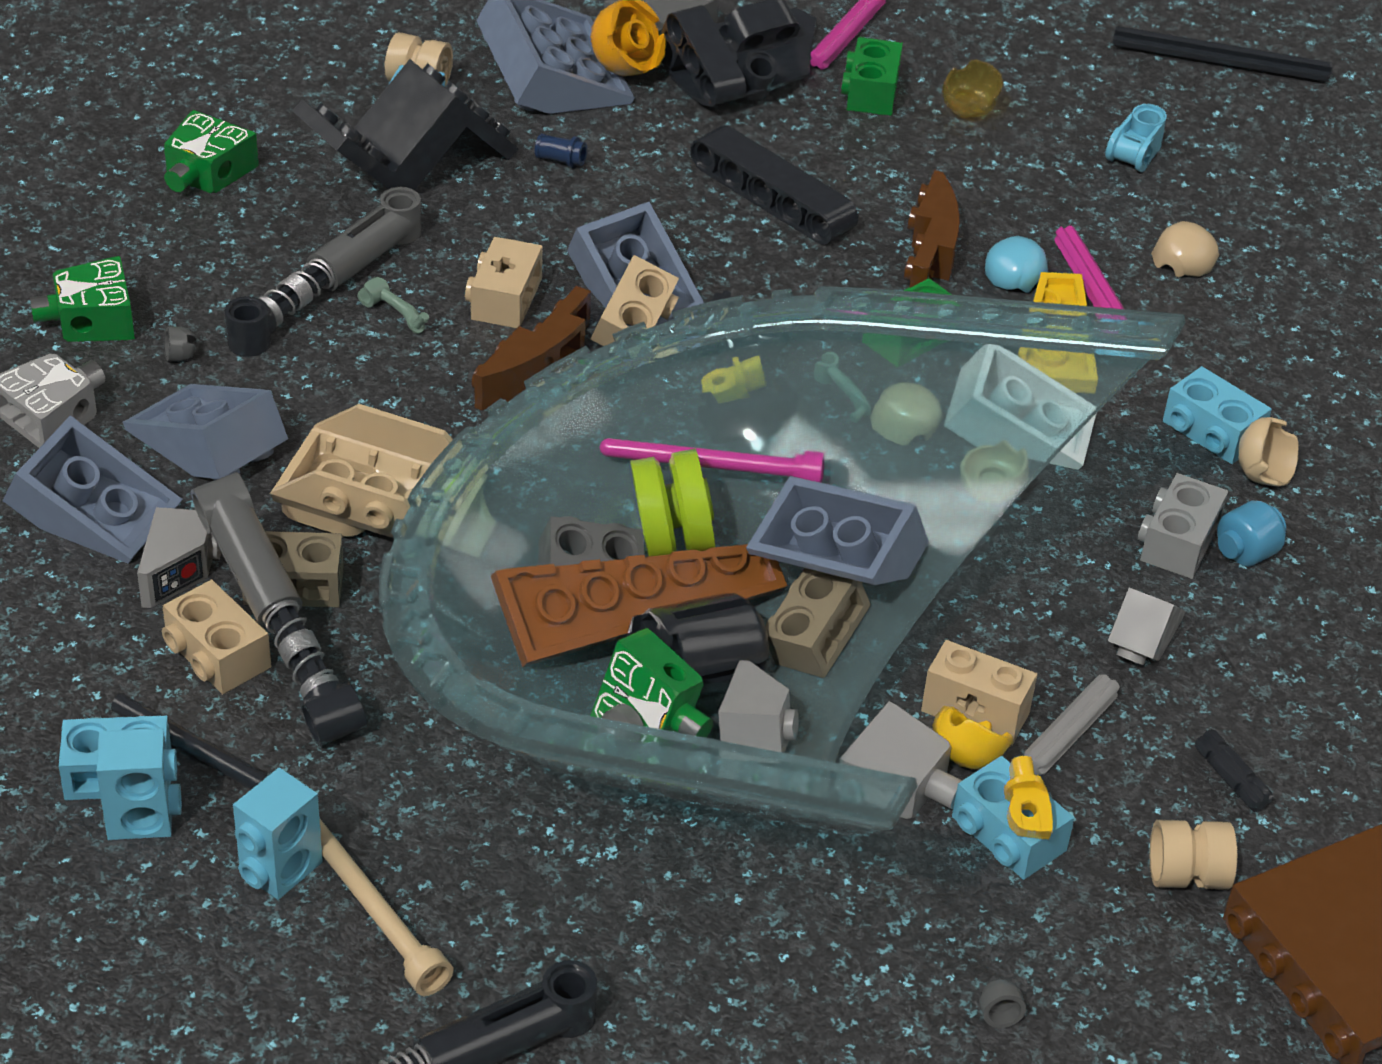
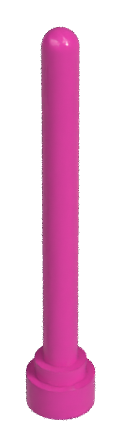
M612 438L604 439L600 444V452L606 457L637 460L654 456L660 463L668 464L672 453L695 449V447ZM696 448L701 467L787 477L793 476L819 483L823 482L825 452L806 450L804 455L796 454L795 458Z

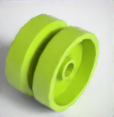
M696 448L672 453L669 459L671 484L664 483L660 462L654 456L630 461L648 557L669 555L677 551L673 530L676 528H681L686 550L705 551L709 548H714L715 538L712 521L715 519L707 478H703Z

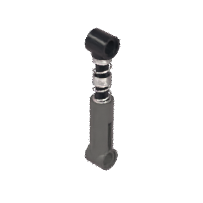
M407 187L390 188L384 191L380 196V205L312 253L307 258V263L302 267L301 272H293L283 279V281L278 283L276 290H268L264 296L259 298L244 296L230 301L224 311L229 350L242 357L258 356L266 352L271 344L270 334L283 322V316L286 313L294 315L297 310L309 304L313 300V296H319L321 288L327 291L335 290L396 244H408L416 241L421 236L422 231L421 197L419 193Z
M235 472L191 489L193 504L203 527L208 534L212 533L258 624L266 627L269 632L276 635L274 644L278 648L286 667L294 670V682L302 685L300 688V694L303 698L300 701L301 711L315 743L322 747L366 728V716L354 688L347 681L344 683L338 681L336 675H333L334 671L332 669H326L322 661L325 654L320 652L321 647L314 633L311 630L305 629L306 618H301L297 614L303 602L255 514L252 499L240 474Z

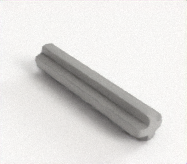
M1106 674L1097 676L1024 752V756L1032 757L1034 773L1036 775L1045 774L1117 698V691L1120 686L1116 680H1111Z

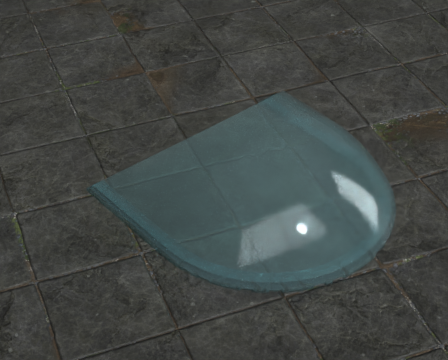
M818 287L814 292L815 295L793 296L790 288L772 291V299L745 302L744 295L710 301L673 311L674 320L648 329L645 322L627 327L612 334L615 342L592 352L585 346L525 380L526 389L509 402L500 398L487 408L489 414L487 419L477 428L465 427L431 463L407 498L410 508L403 520H395L391 531L394 537L390 552L383 555L379 576V605L382 609L384 620L382 624L385 637L400 670L417 693L441 715L496 747L537 765L605 786L843 835H869L893 829L917 789V781L914 777L835 763L841 744L855 715L893 653L924 610L975 546L1028 485L1086 423L1150 359L1160 360L1169 352L1186 323L1184 314L875 288ZM612 438L795 458L796 454L804 455L806 450L825 452L822 483L916 504L929 540L928 545L909 578L878 585L862 582L871 605L826 677L822 678L776 665L769 651L764 672L789 689L790 709L798 711L796 740L788 741L785 753L720 741L718 712L726 693L697 700L695 708L714 722L707 738L590 716L615 646L620 639L522 668L490 576L500 569L537 566L538 540L551 516H573L581 521L601 524L620 523L629 528L642 529L630 465L632 459L604 456L600 452V444L604 439ZM660 463L664 483L671 484L669 464ZM701 467L703 478H707L715 519L712 521L715 547L749 544L789 477ZM681 528L673 529L677 551H685ZM643 534V540H644V555H645V557H648V553H647V549H646V544H645V539H644V534ZM778 561L787 587L780 592L749 600L751 605L759 612L765 626L769 618L775 615L788 595L791 584L799 578L804 567Z

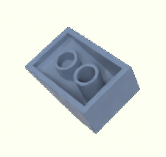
M650 202L576 228L567 251L583 282L605 308L633 255L679 278L672 292L679 299L668 320L660 316L656 323L657 326H664L703 311L706 308L704 301ZM626 324L628 327L635 329L633 326Z
M189 384L123 421L126 431L192 476L212 478L214 480L235 472L240 473L239 468L249 462L260 461L271 456L274 453V447L288 440L271 390Z
M70 415L18 470L5 494L3 502L41 530L129 564L146 544L156 507L176 509L183 499Z

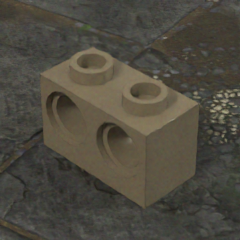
M265 531L303 602L302 606L339 607L344 572L342 533ZM243 595V605H249Z
M804 568L799 578L791 584L788 595L775 615L769 618L765 626L769 641V651L775 664L825 678L871 605L862 582Z

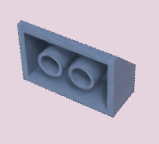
M790 476L746 549L752 555L878 585L909 578L929 540L916 504Z

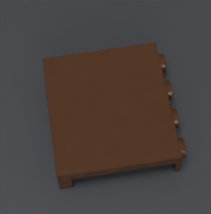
M1382 824L1233 884L1223 915L1230 933L1243 942L1256 958L1261 971L1267 977L1273 979L1289 999L1294 1012L1308 1022L1321 1038L1329 1055L1338 1059L1341 1064H1362L1367 1052L1382 1046Z

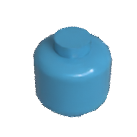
M1252 500L1221 517L1217 526L1220 551L1227 558L1233 559L1243 566L1251 567L1278 553L1285 544L1286 523L1282 514L1276 508L1263 501Z

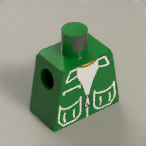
M192 110L165 142L164 146L167 171L164 179L168 187L175 192H182L188 186H192L208 193H217L259 166L256 132L196 110Z
M120 256L56 270L53 273L55 294L30 297L34 323L60 320L63 339L68 342L135 339L131 304Z
M645 628L617 641L589 720L599 725V720L606 711L617 704L629 705L638 713L643 723L642 736L635 743L655 751L681 739L682 736L694 745H699L707 738L714 723L711 718L695 708L704 685L702 677L655 633Z

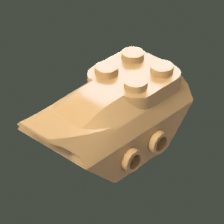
M357 404L316 423L270 492L273 501L281 503L282 512L296 522L331 533H342V536H354L369 530L443 550L474 561L478 560L495 528V524L488 515L482 496L486 477L445 430L362 404Z

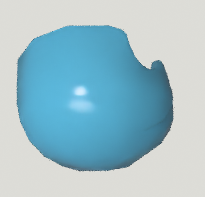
M1013 236L999 241L989 250L986 257L985 273L987 278L994 286L1006 290L1019 288L1029 293L1039 281L1041 272H1048L1045 251L1037 242L1021 236Z

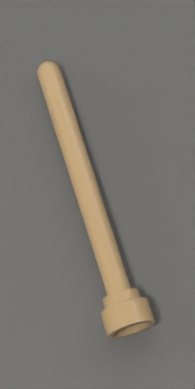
M320 819L323 857L405 959L404 975L406 980L420 996H429L440 991L447 985L453 975L451 963L439 949L420 944Z

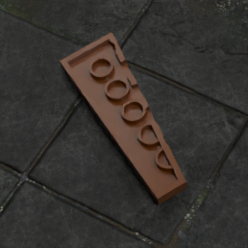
M748 544L714 547L705 551H675L669 555L650 557L635 555L627 556L625 559L601 562L600 559L581 561L579 564L561 566L547 564L497 570L490 576L522 668L627 637L632 617L643 614L649 608L721 593H735L748 600H753L780 592L787 587L779 562L749 554L746 549Z

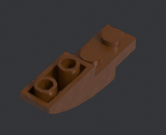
M934 170L929 184L921 185L917 206H913L910 212L907 229L914 231L912 239L914 256L908 257L904 272V280L910 281L909 287H913L928 278L933 280V277L949 281L952 274L960 223L959 207L952 186L942 171Z
M575 286L564 299H560L556 303L552 313L543 322H539L533 331L518 326L506 340H502L498 344L493 355L484 364L478 365L472 376L471 384L475 393V408L483 411L521 398L557 378L584 354L585 329L590 325V290Z

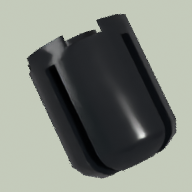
M721 593L649 608L643 614L633 616L628 628L627 636L648 628L702 677L704 685L698 699L726 693L740 660L750 661L763 671L766 669L769 641L764 621L748 599L735 593Z

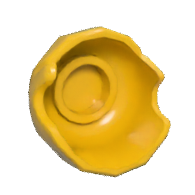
M943 706L936 714L933 722V731L948 740L952 747L950 760L961 767L980 770L1002 756L1013 742L1012 734L1006 732L1003 735H999L991 731V722L982 721L977 723L968 719L955 707Z

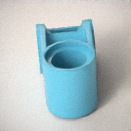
M1153 104L1136 106L1121 126L1117 127L1112 133L1107 144L1105 158L1110 161L1115 159L1134 165L1136 171L1144 172L1152 158L1160 151L1167 119L1166 112L1161 107Z

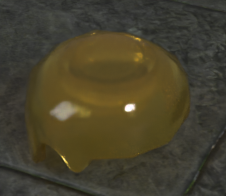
M970 60L963 69L957 70L955 67L952 68L943 83L941 93L947 107L958 116L977 118L989 114L994 109L1001 95L1004 83L1001 73L993 65L980 60Z

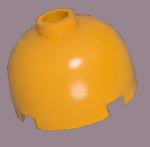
M618 0L600 11L591 28L592 48L598 61L606 70L620 76H635L646 73L660 65L665 54L666 40L664 34H658L655 23L660 20L655 11L642 0Z

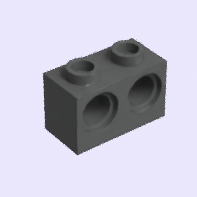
M551 516L538 540V565L555 564V566L579 564L581 561L600 559L601 562L613 560L611 557L620 560L625 559L627 556L644 555L643 529L629 528L620 523L601 524L581 521L573 516Z

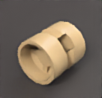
M401 32L395 33L386 53L385 75L387 80L391 81L399 66L405 65L411 59L422 69L428 63L438 72L445 73L446 85L452 70V46L449 43L437 40H426L422 43L421 38Z
M1156 820L1154 822L1150 839V871L1154 886L1186 888L1190 881L1194 879L1198 887L1206 889H1230L1232 887L1237 867V843L1232 823L1205 821L1192 830L1189 823L1185 820Z

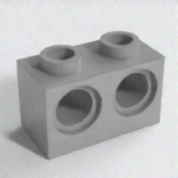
M1176 473L1168 489L1160 488L1152 509V513H1155V515L1147 514L1142 522L1138 534V540L1144 542L1140 561L1193 579L1217 531L1229 491Z

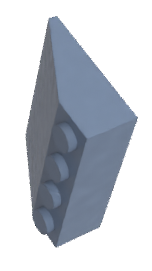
M488 0L476 21L494 55V60L504 76L505 82L514 96L515 102L521 108L528 111L536 109L552 114L626 105L633 102L635 97L624 77L606 70L598 61L591 43V28L594 22L590 16L545 0Z

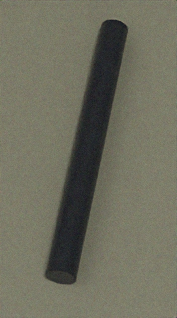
M123 693L118 694L111 704V710L122 717L162 716ZM168 719L171 744L249 789H253L268 776Z

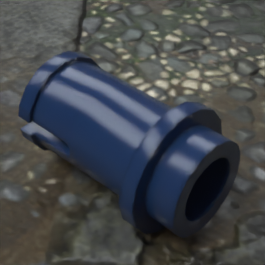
M543 133L537 137L535 143V156L537 159L567 163L569 168H575L577 165L582 166L587 158V143L581 142L579 137H572L570 140Z

